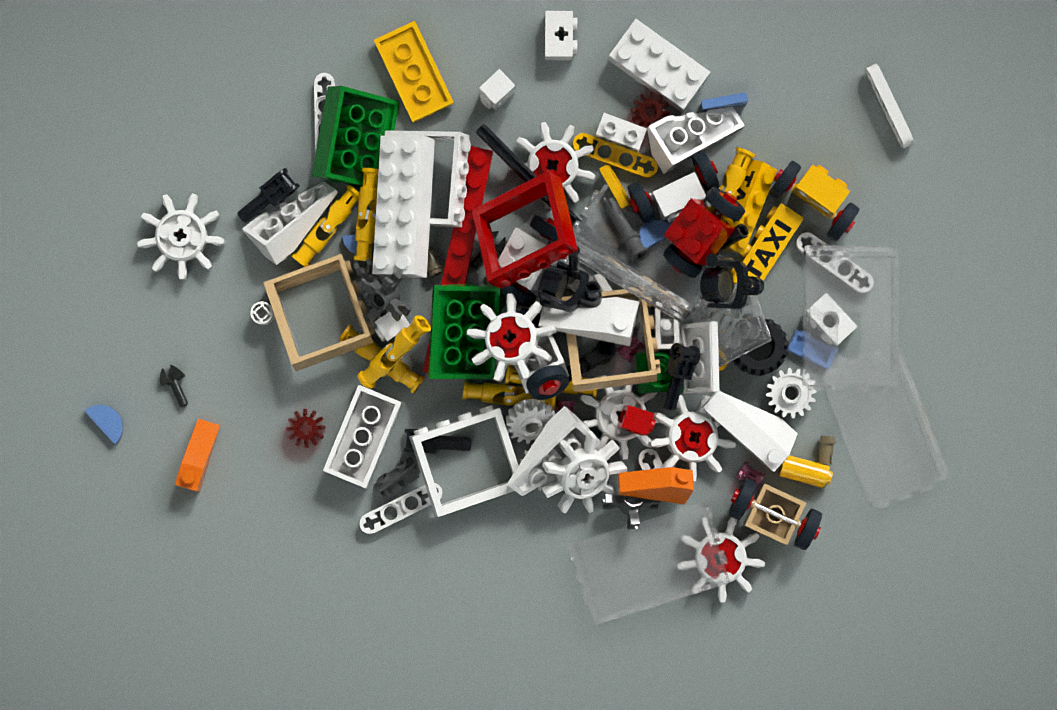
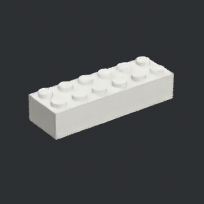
M424 135L381 136L373 275L391 278L392 273L397 272L402 278H427L435 140Z

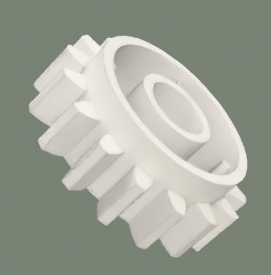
M787 368L786 374L782 370L778 371L779 378L771 377L774 383L766 385L771 390L765 394V397L771 398L768 406H775L774 413L781 411V417L783 418L787 413H790L791 419H794L796 412L803 416V409L811 410L808 403L816 401L811 397V394L817 393V390L810 387L814 384V381L808 382L806 380L809 374L806 373L801 376L800 369L792 373L791 368ZM793 387L796 390L797 395L794 400H790L785 396L786 388Z
M523 400L508 410L509 415L505 416L506 428L511 438L517 437V442L519 443L524 439L526 444H529L531 440L535 441L547 422L555 415V411H552L551 405H546L543 400Z

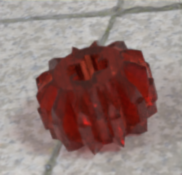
M650 92L649 99L646 98L645 94L640 95L642 102L635 99L633 103L638 108H631L630 112L638 115L634 116L632 121L640 120L639 126L643 127L646 124L648 127L663 119L662 116H669V111L662 110L668 106V103L660 104L662 100L661 95L654 100V93ZM650 107L654 108L655 116H652V114L650 117L646 116L645 108H648V110Z
M303 409V417H301L298 411L294 412L297 420L288 419L290 423L294 424V427H286V431H294L289 436V439L293 440L298 437L295 443L296 446H300L304 440L305 448H309V440H311L313 445H318L314 437L324 438L323 434L318 433V430L326 429L324 425L318 426V423L324 420L323 417H318L314 420L317 414L314 410L309 417L308 409ZM304 422L312 426V431H308L309 434L305 435L304 431L300 430V427L304 426Z

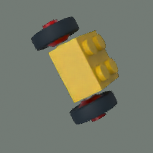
M792 160L784 171L780 169L775 175V184L770 189L769 194L778 200L784 192L792 188L793 194L828 219H833L827 236L835 242L838 241L844 232L848 234L856 223L853 220L860 210L855 204L850 202L844 210L839 211L838 214L836 212L850 193L846 189L848 185L838 178L834 180L828 176V170L821 165L814 166L813 164L799 183L796 184V175L801 170V166Z

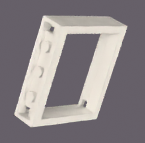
M385 131V136L424 135L434 139L435 142H454L448 219L430 218V226L462 227V221L465 218L464 198L467 195L466 175L469 171L467 159L471 147L469 135L461 132Z
M492 405L479 409V414L472 416L471 412L457 416L458 421L450 423L449 419L436 423L437 428L428 430L427 427L415 430V435L409 437L435 516L440 517L515 491L507 484V481L441 504L421 441L494 417L513 475L519 465L500 408L493 409Z

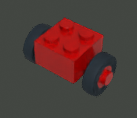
M712 187L705 196L706 200L715 210L709 207L703 200L690 198L664 234L673 243L665 249L663 253L664 258L677 272L691 278H696L703 269L702 265H707V255H716L735 230L722 216L724 215L734 221H739L745 213V209L735 196L716 187Z

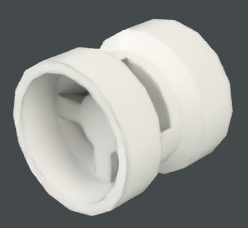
M260 301L251 307V318L257 324L262 326L269 325L275 319L272 306L267 302Z

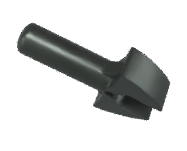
M499 231L492 232L493 238L496 237ZM505 237L501 240L500 244L495 245L496 251L500 255L505 248ZM481 251L470 262L471 266L475 269L483 263Z
M170 365L174 372L172 381V379L167 377L165 370L162 368L160 373L161 386L166 384L171 386L179 406H187L188 401L179 383L180 378L184 377L185 374L179 368Z

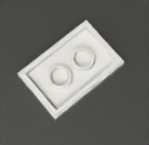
M718 322L681 324V344L685 347L697 346L700 350V360L695 366L692 380L684 379L683 394L719 392Z

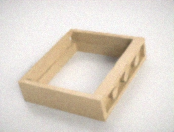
M342 254L263 282L295 372L374 343L371 336L375 334L371 321L366 322L364 316L368 314L364 301L359 302L357 294L360 293L357 281H352L350 274L354 273L349 260H344ZM341 270L363 334L300 357L279 292Z
M645 287L601 292L602 298L620 297L639 301L648 371L582 380L576 335L566 333L574 392L656 382L657 374L661 373L659 359L655 360L654 352L658 351L656 337L652 338L651 330L655 329L653 315H648V308L652 307L650 294H645ZM572 296L562 297V300L567 301Z

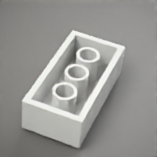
M637 19L631 24L608 58L611 63L681 113H683L710 75L709 70Z
M358 385L323 471L368 489L403 403Z

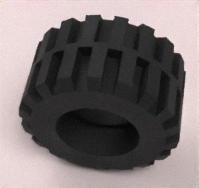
M753 317L742 322L732 333L729 342V354L733 359L732 362L739 367V370L749 375L762 376L775 371L783 364L788 354L787 347L789 342L786 339V333L783 332L782 327L776 324L774 320L765 319V317ZM754 333L765 334L772 343L770 355L763 360L752 359L745 350L747 338Z

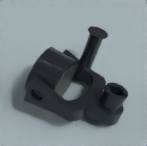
M578 246V251L569 255V265L558 260L557 267L550 265L545 269L538 289V297L542 306L573 312L580 304L587 307H597L602 301L600 285L595 281L589 282L588 273L578 270V254L580 253ZM568 279H578L580 284L574 295L567 301L561 300L565 293Z
M715 254L707 255L706 264L708 268L703 271L700 281L702 297L707 302H714L708 303L707 308L742 309L746 304L747 295H759L763 292V280L760 277L748 276V269L745 263L735 262L732 257H721ZM720 266L733 267L736 271L737 291L735 299L731 304L719 303L727 302L731 298L734 288L731 271L726 267Z

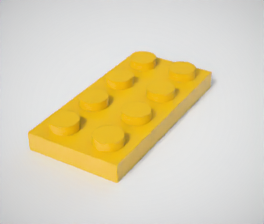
M415 21L374 39V43L412 123L454 104Z

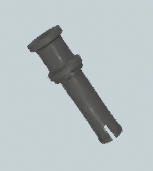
M609 198L612 207H610L606 200L603 203V208H605L622 237L621 245L626 247L630 253L631 262L637 263L644 260L650 253L649 249L643 246L640 241V234L637 231H633L616 198Z

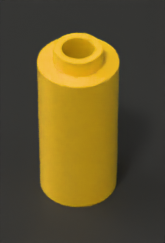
M789 455L780 466L779 476L824 488L825 484L830 485L833 472L829 471L830 466Z

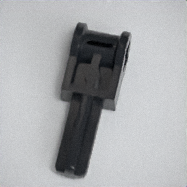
M284 168L259 187L262 193L239 210L237 214L245 223L270 203L276 207L299 189L300 185L298 183L295 184L288 175L287 168Z
M600 340L594 349L584 354L579 359L581 374L590 371L599 364H607L616 353L615 344ZM600 350H602V351L606 350L608 353H607V354H606V353H603V354H602V353L600 352ZM569 365L566 368L569 374L568 378L570 382L572 381L571 367Z
M675 343L671 346L669 352L670 359L665 373L672 376L663 405L667 410L674 411L676 409L684 379L692 380L695 366L700 360V350L697 346L685 347L681 343Z
M405 429L404 432L407 433L406 447L403 448V452H414L409 437L415 435L414 431L418 429ZM439 435L421 441L424 453L437 454V449L470 451L472 440L470 437Z

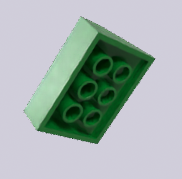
M328 86L311 177L362 187L364 175L362 168L379 169L381 136H385V131H395L400 101L345 86Z
M478 283L433 285L428 379H494V372L496 370V359L494 357L479 365H475L472 361L474 356L487 349L485 339H474L467 335V330H487L491 321L483 314L480 308L483 304L490 307L496 316L499 315L500 289L492 284Z

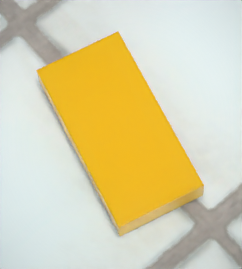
M605 165L599 168L621 209L631 206L629 203L630 199L612 167Z

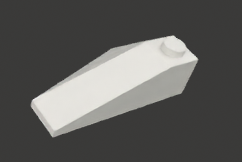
M733 106L712 109L702 113H686V115L666 116L647 127L651 154L663 174L692 159L693 154L705 151L745 125Z
M322 182L299 194L297 200L288 204L286 201L279 204L280 209L270 214L267 211L260 214L242 230L260 252L277 265L295 251L338 192L326 182Z
M620 297L602 298L600 305L597 307H587L580 304L573 312L543 306L538 327L553 325L556 331L630 346L639 301Z
M720 391L715 392L702 406L711 417L755 458L773 472L790 455L798 433L782 418Z
M564 406L547 422L507 484L521 496H524L546 483L547 478L553 474H549L542 467L543 462L560 464L567 456L561 448L560 441L564 439L571 445L573 450L584 448L587 432L591 430ZM598 438L595 449L602 443Z

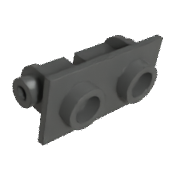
M410 456L407 459L400 460L389 473L382 474L374 485L385 500L387 498L391 499L403 490L398 482L403 480L408 486L420 477L419 474L421 472Z

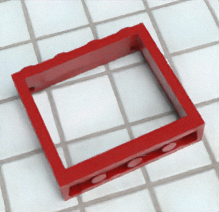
M550 171L472 210L487 281L499 289L505 286L509 287L512 283L527 278L532 273L545 269L550 264L560 259L567 258L566 256L578 251L561 178ZM548 194L558 240L500 269L490 223Z

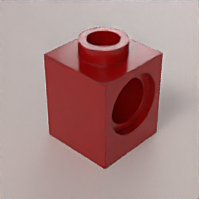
M624 405L617 428L641 436H648V433H652L656 420L653 419L655 413Z

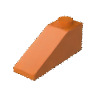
M201 419L197 420L181 462L175 485L194 491H201L221 425Z
M667 467L619 473V495L685 505L694 491L693 470Z

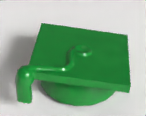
M670 351L654 352L655 360L659 359L661 373L657 374L656 382L637 384L638 394L668 391L672 376L665 373L670 359ZM646 352L635 353L636 373L648 371Z

